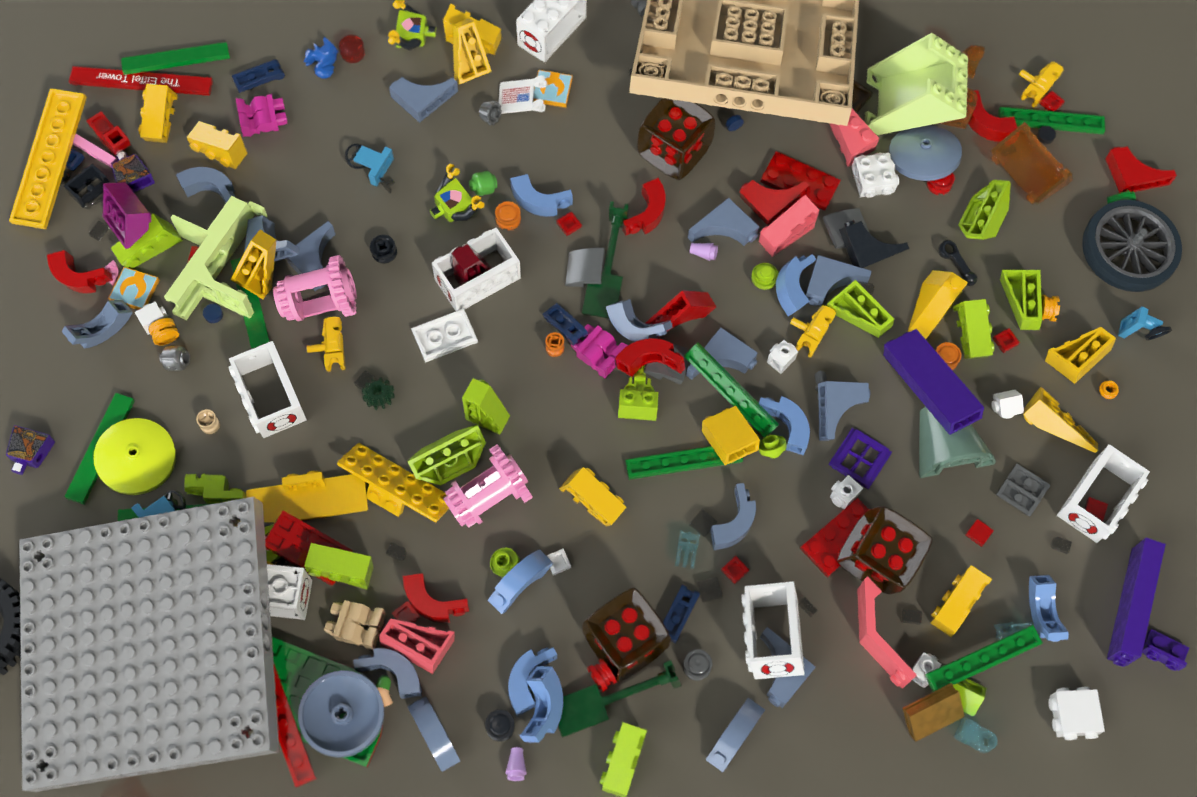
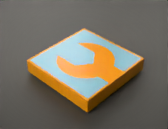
M538 70L537 76L543 75L547 81V86L545 88L534 87L533 102L542 99L546 105L566 108L573 75Z
M124 267L108 299L123 300L128 307L140 310L149 303L160 280L156 276Z

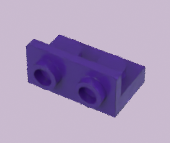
M1150 629L1145 638L1142 653L1150 660L1164 663L1168 669L1179 671L1187 665L1185 659L1189 647Z

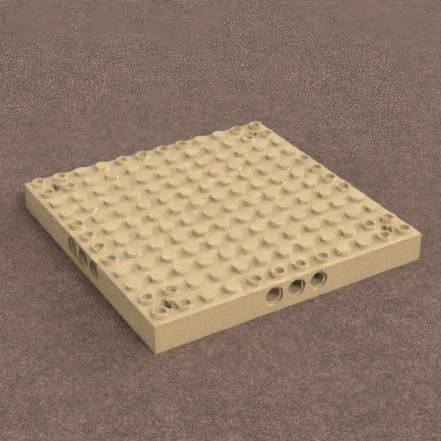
M647 0L631 74L629 93L847 126L852 110L859 0Z

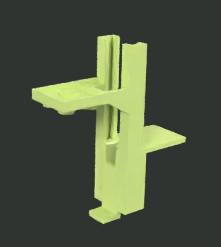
M231 196L207 230L175 215L171 216L179 236L200 246L164 296L166 301L175 303L176 306L172 310L174 315L187 321L204 297L242 316L252 317L254 311L248 300V295L241 290L236 291L224 282L219 283L215 279L246 236L248 220L252 219L255 215L267 217L264 207L251 201L247 204Z

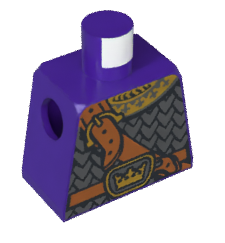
M126 152L117 154L116 158L118 161L112 164L116 183L126 182L130 189L133 190V193L155 184L149 170L136 154L128 156Z
M14 425L6 455L15 462L11 471L23 475L27 466L38 468L55 444V441L48 434Z

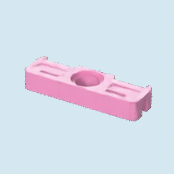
M77 134L75 135L73 145L111 168L112 164L118 161L114 156Z

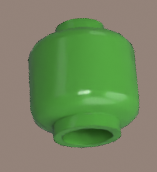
M489 171L474 173L469 181L470 190L474 191L477 196L492 194L497 188L496 176Z

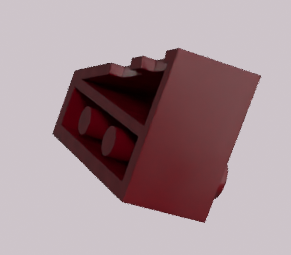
M468 244L457 247L451 253L455 280L460 286L492 269L487 261Z

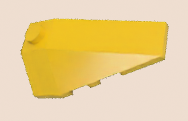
M933 270L922 283L907 332L917 329L927 339L963 293L968 282L953 272Z
M1040 387L1025 406L1024 419L1029 424H1034L1037 428L1096 453L1098 451V443L1082 426H1076L1072 416L1069 413H1063L1058 407L1060 403Z

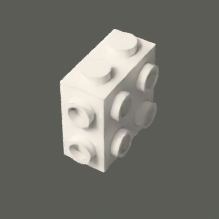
M876 153L869 156L860 155L854 158L852 171L860 197L870 198L875 195H890L895 192L897 185H899V176L895 174V164L890 157V153Z
M1089 687L1076 688L1077 691H1069V688L1056 689V692L1050 695L1049 708L1053 711L1052 727L1056 731L1057 737H1064L1065 740L1078 739L1077 736H1085V739L1098 738L1099 734L1105 732L1097 689L1090 690Z

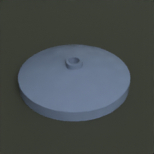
M926 125L898 132L890 143L889 153L895 164V169L899 173L915 180L931 181L944 178L957 169L961 161L962 147L957 137L948 130L934 125Z
M335 671L318 678L304 693L298 710L299 727L306 741L318 752L331 757H348L366 749L378 736L384 721V704L378 689L368 678L352 671ZM342 713H346V714H347V715L344 716L343 719H340V714H342Z

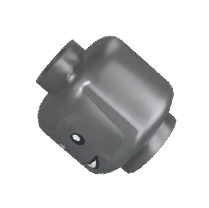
M167 346L163 349L159 359L166 370L181 371L189 365L190 354L182 346Z

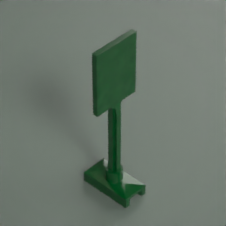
M610 201L609 221H611L612 230L602 274V283L587 284L582 314L609 319L606 306L619 301L623 277L611 275L619 228L622 226L623 221L628 219L629 204H625L624 209L614 207V202Z
M672 661L663 663L665 671L658 673L657 676L601 697L597 684L563 696V710L558 725L562 737L609 720L605 706L660 684L662 686L671 683L674 689L682 686L678 676H676V670Z

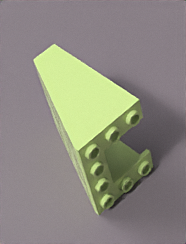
M930 33L869 67L867 83L879 90L878 116L869 111L865 112V123L875 134L881 135L965 118L967 112L968 56L935 34ZM872 75L876 77L877 83L873 80Z

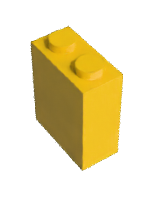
M737 406L726 408L722 412L702 420V433L724 465L759 450L760 439Z

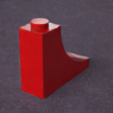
M1128 146L1111 149L1105 158L1119 193L1126 190L1137 192L1167 186L1177 176L1175 170H1159L1143 164L1132 154Z
M752 180L749 183L746 182L739 192L740 198L769 226L804 195L810 193V185L803 181L793 188L773 190L763 187Z
M682 290L652 316L646 324H657L671 320L674 328L690 320L705 318L716 308V305L708 292Z

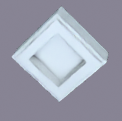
M564 549L546 555L553 562V565L550 567L553 576L571 568Z

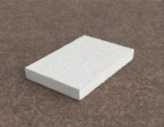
M464 309L411 328L425 363L478 343V339Z

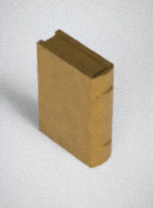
M952 683L902 708L908 732L915 742L965 717L959 691L954 689Z

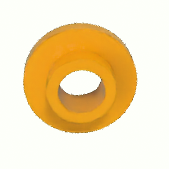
M1104 381L1099 386V393L1106 399H1113L1119 393L1118 385L1114 381Z

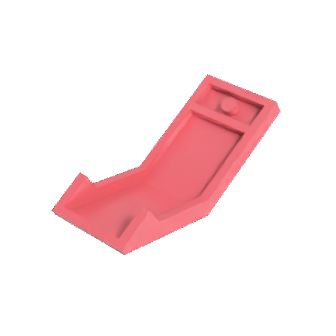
M867 576L857 589L859 643L891 676L890 680L896 686H900L903 689L917 675L876 632L874 599L882 591Z

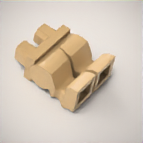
M346 600L343 603L333 602L330 613L339 617L337 623L327 621L324 631L338 641L355 644L356 646H364L368 650L375 649L380 635L379 631H381L386 617L385 610L383 608H375L374 611H371L369 607L363 604Z

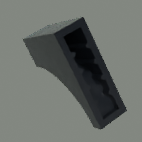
M854 220L844 223L845 227L839 229L853 266L864 268L909 249L907 242L887 244L875 239L866 230L862 221L855 223Z

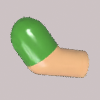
M387 675L379 677L376 685L382 697L384 707L393 703L389 694L391 680Z

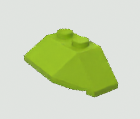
M992 180L988 186L982 188L971 198L958 224L966 238L984 240L996 237L1009 210L1010 181Z
M475 425L457 430L421 448L407 462L416 479L443 485L476 467L486 441L479 426Z

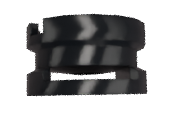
M383 234L374 237L371 241L370 251L375 261L385 264L396 258L397 247L392 237Z
M501 709L495 710L488 715L485 728L492 740L502 742L508 740L513 735L515 723L512 715Z

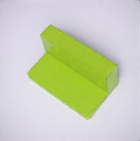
M967 678L954 684L953 687L959 691L963 711L974 716L985 699L986 687Z

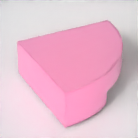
M113 260L104 267L112 273L113 281H109L112 286L115 285L120 274L119 268Z

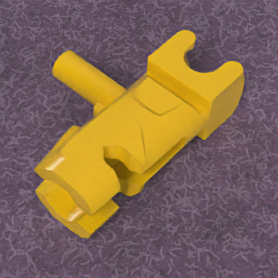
M1050 62L1040 70L1038 76H1033L1023 69L1019 75L1029 81L1030 84L1024 90L1021 100L1031 97L1034 100L1032 107H1036L1054 82L1061 76L1063 67L1056 62Z
M822 305L812 315L811 322H807V324L793 317L790 324L805 331L796 344V350L799 351L803 346L808 347V357L811 358L828 330L829 324L835 318L836 311Z
M340 317L325 318L322 330L324 341L321 342L322 344L307 345V353L325 351L324 365L328 372L331 371L333 363H339L341 370L346 369L343 335L340 332L342 330Z

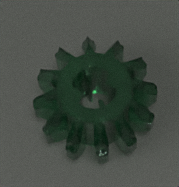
M381 377L378 381L372 378V383L366 382V388L362 389V394H364L362 397L363 401L367 402L366 404L369 408L374 406V409L377 410L381 406L382 409H385V404L391 405V399L395 398L393 393L394 387L390 385L388 379L383 382Z

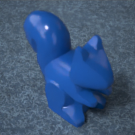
M324 37V45L322 47L314 44L315 50H306L304 62H306V66H309L317 61L318 63L314 70L315 74L319 78L327 79L334 73L335 67L333 64L336 61L338 50Z

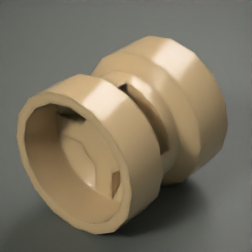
M205 409L198 413L196 421L204 433L213 434L218 431L220 422L213 411Z

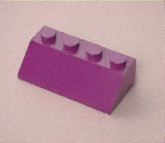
M126 182L103 183V218L124 248L129 249L149 230L151 214Z

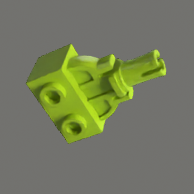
M645 365L634 374V384H632V377H629L628 384L624 389H620L618 418L656 421L659 392H655L650 378L647 380V385L645 384Z

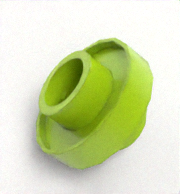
M769 263L756 265L751 275L753 284L763 290L773 288L776 285L778 270Z
M779 435L766 436L759 443V453L770 458L779 457L787 448L785 438Z
M500 548L492 555L490 567L496 575L503 578L520 562V558L511 548Z

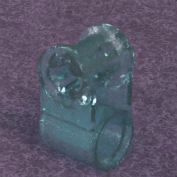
M965 717L962 718L954 734L955 739L982 753L990 752L998 743L997 737L993 732ZM985 738L988 739L987 743H988L989 745H987V746L984 745V742H985V741H984L983 739H985Z

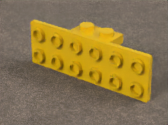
M357 443L338 460V466L369 483L366 494L368 500L397 517L403 513L405 505L433 522H437L449 510L443 499L447 496L445 492L426 481L416 479L411 472L361 443Z
M309 471L303 475L289 474L287 477H283L282 485L246 490V498L254 497L263 503L264 522L275 523L282 510L301 521L368 510L365 481L353 474L324 478L322 472Z

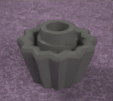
M498 101L484 102L481 104L479 116L487 124L494 126L495 123H498L499 118H501V105H499Z

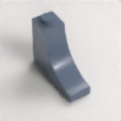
M401 77L389 87L391 98L419 123L458 92L457 81L453 77L443 83L429 86L414 84Z
M728 198L689 229L688 239L693 243L706 236L722 235L733 238L745 246L748 242L752 243L758 237L759 226Z
M262 215L248 220L244 253L253 237L259 230H262L276 239L275 261L299 255V247L288 240H277L275 236V223L267 219V217Z
M329 221L296 244L300 248L299 255L288 257L286 260L298 274L323 269L321 262L322 253L329 240L335 236L333 225ZM326 284L314 287V292L318 289L325 287Z
M818 255L806 292V297L810 301L808 303L813 306H822L825 298L833 290L851 284L854 280L861 285L867 286L872 271Z
M720 328L704 347L722 367L733 368L744 374L748 369L752 370L758 362L756 360L758 352L723 328ZM690 364L687 368L686 376L693 380L700 372Z
M825 381L818 384L819 441L835 439L836 427L844 412L856 404L869 402V383Z
M768 627L762 632L760 638L768 646L772 656L792 654L791 646ZM803 657L805 675L774 678L773 684L766 694L769 697L768 700L774 706L783 708L815 669V666Z

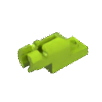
M186 474L185 492L187 494L203 496L207 504L246 498L245 492L241 489L232 488L228 491L229 481L226 476L202 474L200 478L197 477V474Z

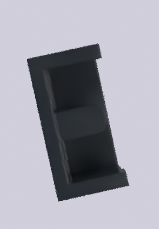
M92 163L77 176L70 179L64 187L68 194L84 208L103 193V183L110 182ZM95 179H98L99 181H101V182H100L98 185H96V186H94V185H92V184L89 185V184L92 183ZM87 187L88 192L80 197L78 193Z

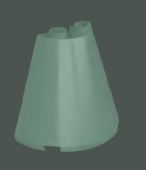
M926 406L920 410V478L936 476L941 473L943 468L974 463L976 468L995 464L994 455L972 424L949 435Z

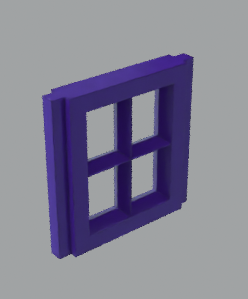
M852 428L828 465L846 477L849 475L859 485L869 489L892 454V451L859 430ZM857 439L867 444L860 456L851 451ZM870 447L879 452L873 463L863 458ZM848 453L857 458L851 470L842 465ZM861 461L870 466L864 477L854 473Z

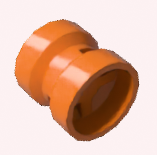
M557 332L547 335L545 342L547 354L552 357L562 355L564 352L563 336Z

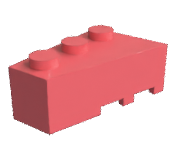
M853 109L851 110L847 126L829 123L835 138L840 144V150L846 158L848 167L853 164L855 157L860 155L866 156L876 149L879 137Z
M804 195L773 223L760 231L758 242L772 257L814 229L820 210Z
M390 619L379 637L380 645L400 653L413 664L433 674L453 644L455 632L436 630L434 627L426 628L417 626L415 623Z

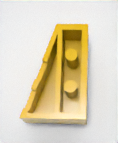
M469 18L453 24L454 79L458 84L491 72L475 21Z
M146 84V89L143 90L144 107L141 108L142 124L139 125V135L145 141L167 143L171 128L169 118L170 114H174L175 111L172 108L173 100H177L178 95L166 85Z
M199 121L187 136L192 150L204 153L209 159H215L225 167H231L236 170L247 155L241 135L235 133V135L228 134L229 131L223 129L221 132L216 130L215 126Z
M1099 327L1081 335L1078 339L1069 340L1062 346L1049 349L1045 362L1075 384L1112 350L1116 337L1102 327Z

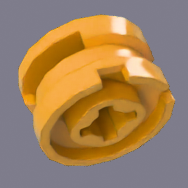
M1041 295L1042 320L1048 319L1051 322H1055L1057 320L1055 316L1059 315L1060 306L1057 303L1060 302L1059 297Z
M171 318L159 319L148 328L154 344L158 346L170 344L179 337L178 329L175 328V322Z

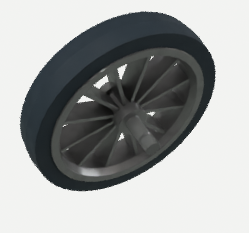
M1119 200L1105 205L1092 216L1083 233L1082 247L1090 268L1107 284L1124 291L1143 292L1160 286L1172 276L1181 260L1182 242L1175 225L1163 212L1144 202ZM1116 218H1123L1125 230L1116 221ZM1130 219L1140 222L1135 234H1133ZM1108 223L1116 233L1103 228V225ZM1143 224L1147 225L1153 231L1148 233L1146 229L1142 228ZM1154 234H1156L1161 241L1144 242V240H1146ZM1100 235L1114 242L1100 243ZM1103 249H1119L1120 251L1107 257ZM1150 249H1163L1164 256ZM1122 254L1125 258L1121 268H1119L1111 260ZM1129 258H1131L1134 273L1124 270ZM1148 258L1161 263L1160 268L1156 269ZM1139 261L1149 273L1141 274Z

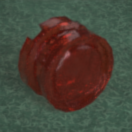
M348 35L339 42L341 57L344 61L357 63L365 56L364 44L360 37Z

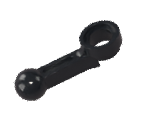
M951 240L942 242L938 247L940 256L944 259H952L963 276L962 279L968 282L967 286L975 285L977 275L970 271L960 255L955 242ZM945 245L952 246L953 252H946Z

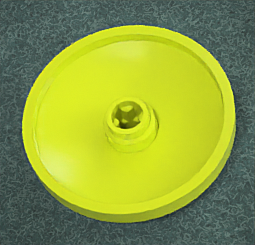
M142 418L126 419L112 425L101 435L94 450V465L101 480L112 490L126 495H141L157 489L169 478L176 462V450L169 433L156 422Z

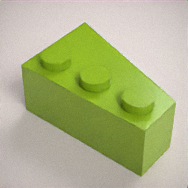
M153 213L151 214L149 230L129 249H125L121 242L118 241L111 247V250L121 265L133 269L183 240L172 224Z
M1002 270L1000 282L1020 330H1040L1042 323L1041 270Z
M856 280L827 303L828 307L836 311L835 316L878 338L888 331L894 323V318Z
M986 299L963 301L954 305L953 310L958 312L960 320L956 322L957 327L962 329L960 340L965 359L992 356L994 343L991 341L992 325L988 319L990 308L986 304Z
M473 378L462 397L465 418L467 421L500 435L510 414L486 381Z
M314 543L310 545L304 565L306 572L311 576H323L333 581L343 582L368 590L374 568L371 556Z
M622 722L620 732H615L612 742L616 744L614 752L609 751L606 761L607 764H610L608 771H603L599 784L603 785L602 791L620 797H627L647 730Z

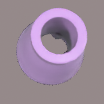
M692 243L690 246V254L697 255L708 261L715 260L717 257L718 246L714 245V243Z
M511 748L505 772L508 780L522 781L524 780V775L527 774L522 748Z

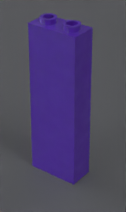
M917 329L906 332L902 336L889 340L884 344L883 356L949 435L982 419L984 406Z
M1144 538L1131 549L1107 659L1113 661L1117 666H1127L1142 656L1166 545L1149 538Z

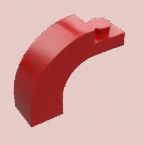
M979 90L971 91L969 98H967L968 109L965 117L971 129L981 137L991 141H1014L1018 133L1015 118H998L990 115L983 107Z
M102 111L86 120L102 144L114 156L131 146L128 137L118 125L114 127Z
M659 178L642 184L641 194L648 207L641 214L623 221L622 230L625 236L635 234L640 229L643 230L644 234H647L655 229L662 220L666 194Z
M65 250L47 255L48 266L53 276L73 291L95 293V285H105L106 282L113 281L112 273L104 267L84 273H77L73 256Z
M650 338L636 341L626 346L615 357L617 369L631 377L642 366L652 362L665 364L680 374L685 370L683 356L678 352H674L673 343L662 339Z
M423 573L403 576L407 598L416 612L424 618L434 622L449 623L450 614L462 616L465 615V612H469L467 599L440 602L431 598L426 592Z

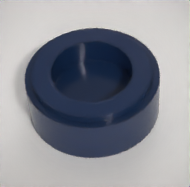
M734 115L726 121L725 125L729 131H735L743 125L744 120L740 115Z
M209 304L204 308L203 316L207 322L217 323L222 319L223 311L219 305Z

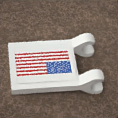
M540 75L534 79L500 82L499 105H501V114L532 110L538 112L545 111L546 106L542 99L533 102L534 87L545 88L547 86L545 77Z

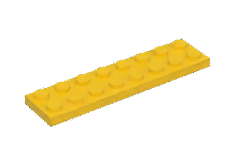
M50 88L9 222L12 224L47 230L87 99L85 94Z

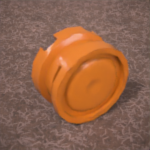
M506 201L496 207L495 219L499 228L508 229L509 231L519 226L521 213L518 205L514 202Z
M941 343L935 350L952 370L957 367L961 360V351L953 343Z

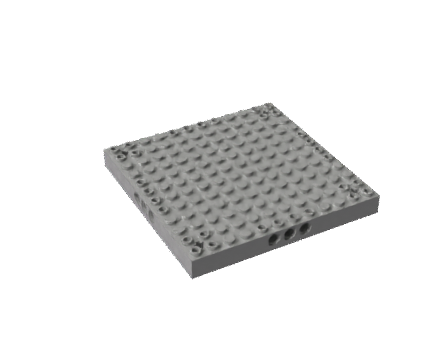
M250 497L20 539L22 791L39 792L279 753L264 514L261 501ZM252 729H253V730H254L253 734H250V736H249V731H252Z

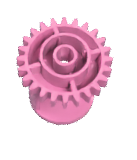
M341 256L330 257L329 265L326 268L295 276L287 275L284 280L277 281V286L273 288V294L277 310L282 318L286 317L289 321L296 319L299 322L303 321L306 317L334 310L342 311L345 317L355 315L357 309L355 305V299H357L355 283L350 270L345 266ZM328 284L331 295L303 302L300 291Z
M498 444L489 449L493 455L489 458L493 464L492 467L462 487L454 481L451 483L453 487L445 491L447 496L443 499L461 526L466 524L468 527H471L475 523L480 525L483 521L479 515L511 493L516 500L521 497L524 503L533 498L525 485L528 483L527 478L510 454L505 456Z

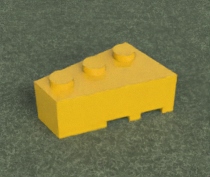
M450 4L443 19L446 41L453 44V24L469 18L475 21L485 53L495 55L501 41V28L483 19L478 21L470 17L471 13L466 11L464 14L456 10L455 5Z
M259 230L250 241L230 279L261 299H264L272 289L276 239Z
M582 467L574 471L559 488L562 492L567 490L575 496L573 500L577 504L581 502L588 509L587 512L606 527L612 525L627 508L623 504L622 498L618 495H613L609 491L608 485L602 481L599 482L595 478L594 472L589 468L585 469Z
M972 565L962 575L958 574L952 582L954 585L952 591L947 590L941 600L944 601L942 606H937L932 612L931 616L934 618L931 624L952 637L992 579Z

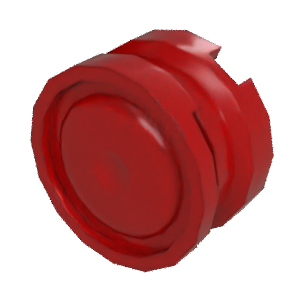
M951 173L944 178L927 181V187L933 194L945 195L951 190L955 176Z
M600 658L598 660L599 665H590L587 667V670L592 672L591 678L595 684L600 686L599 689L604 692L607 690L610 682L616 684L617 681L608 665Z

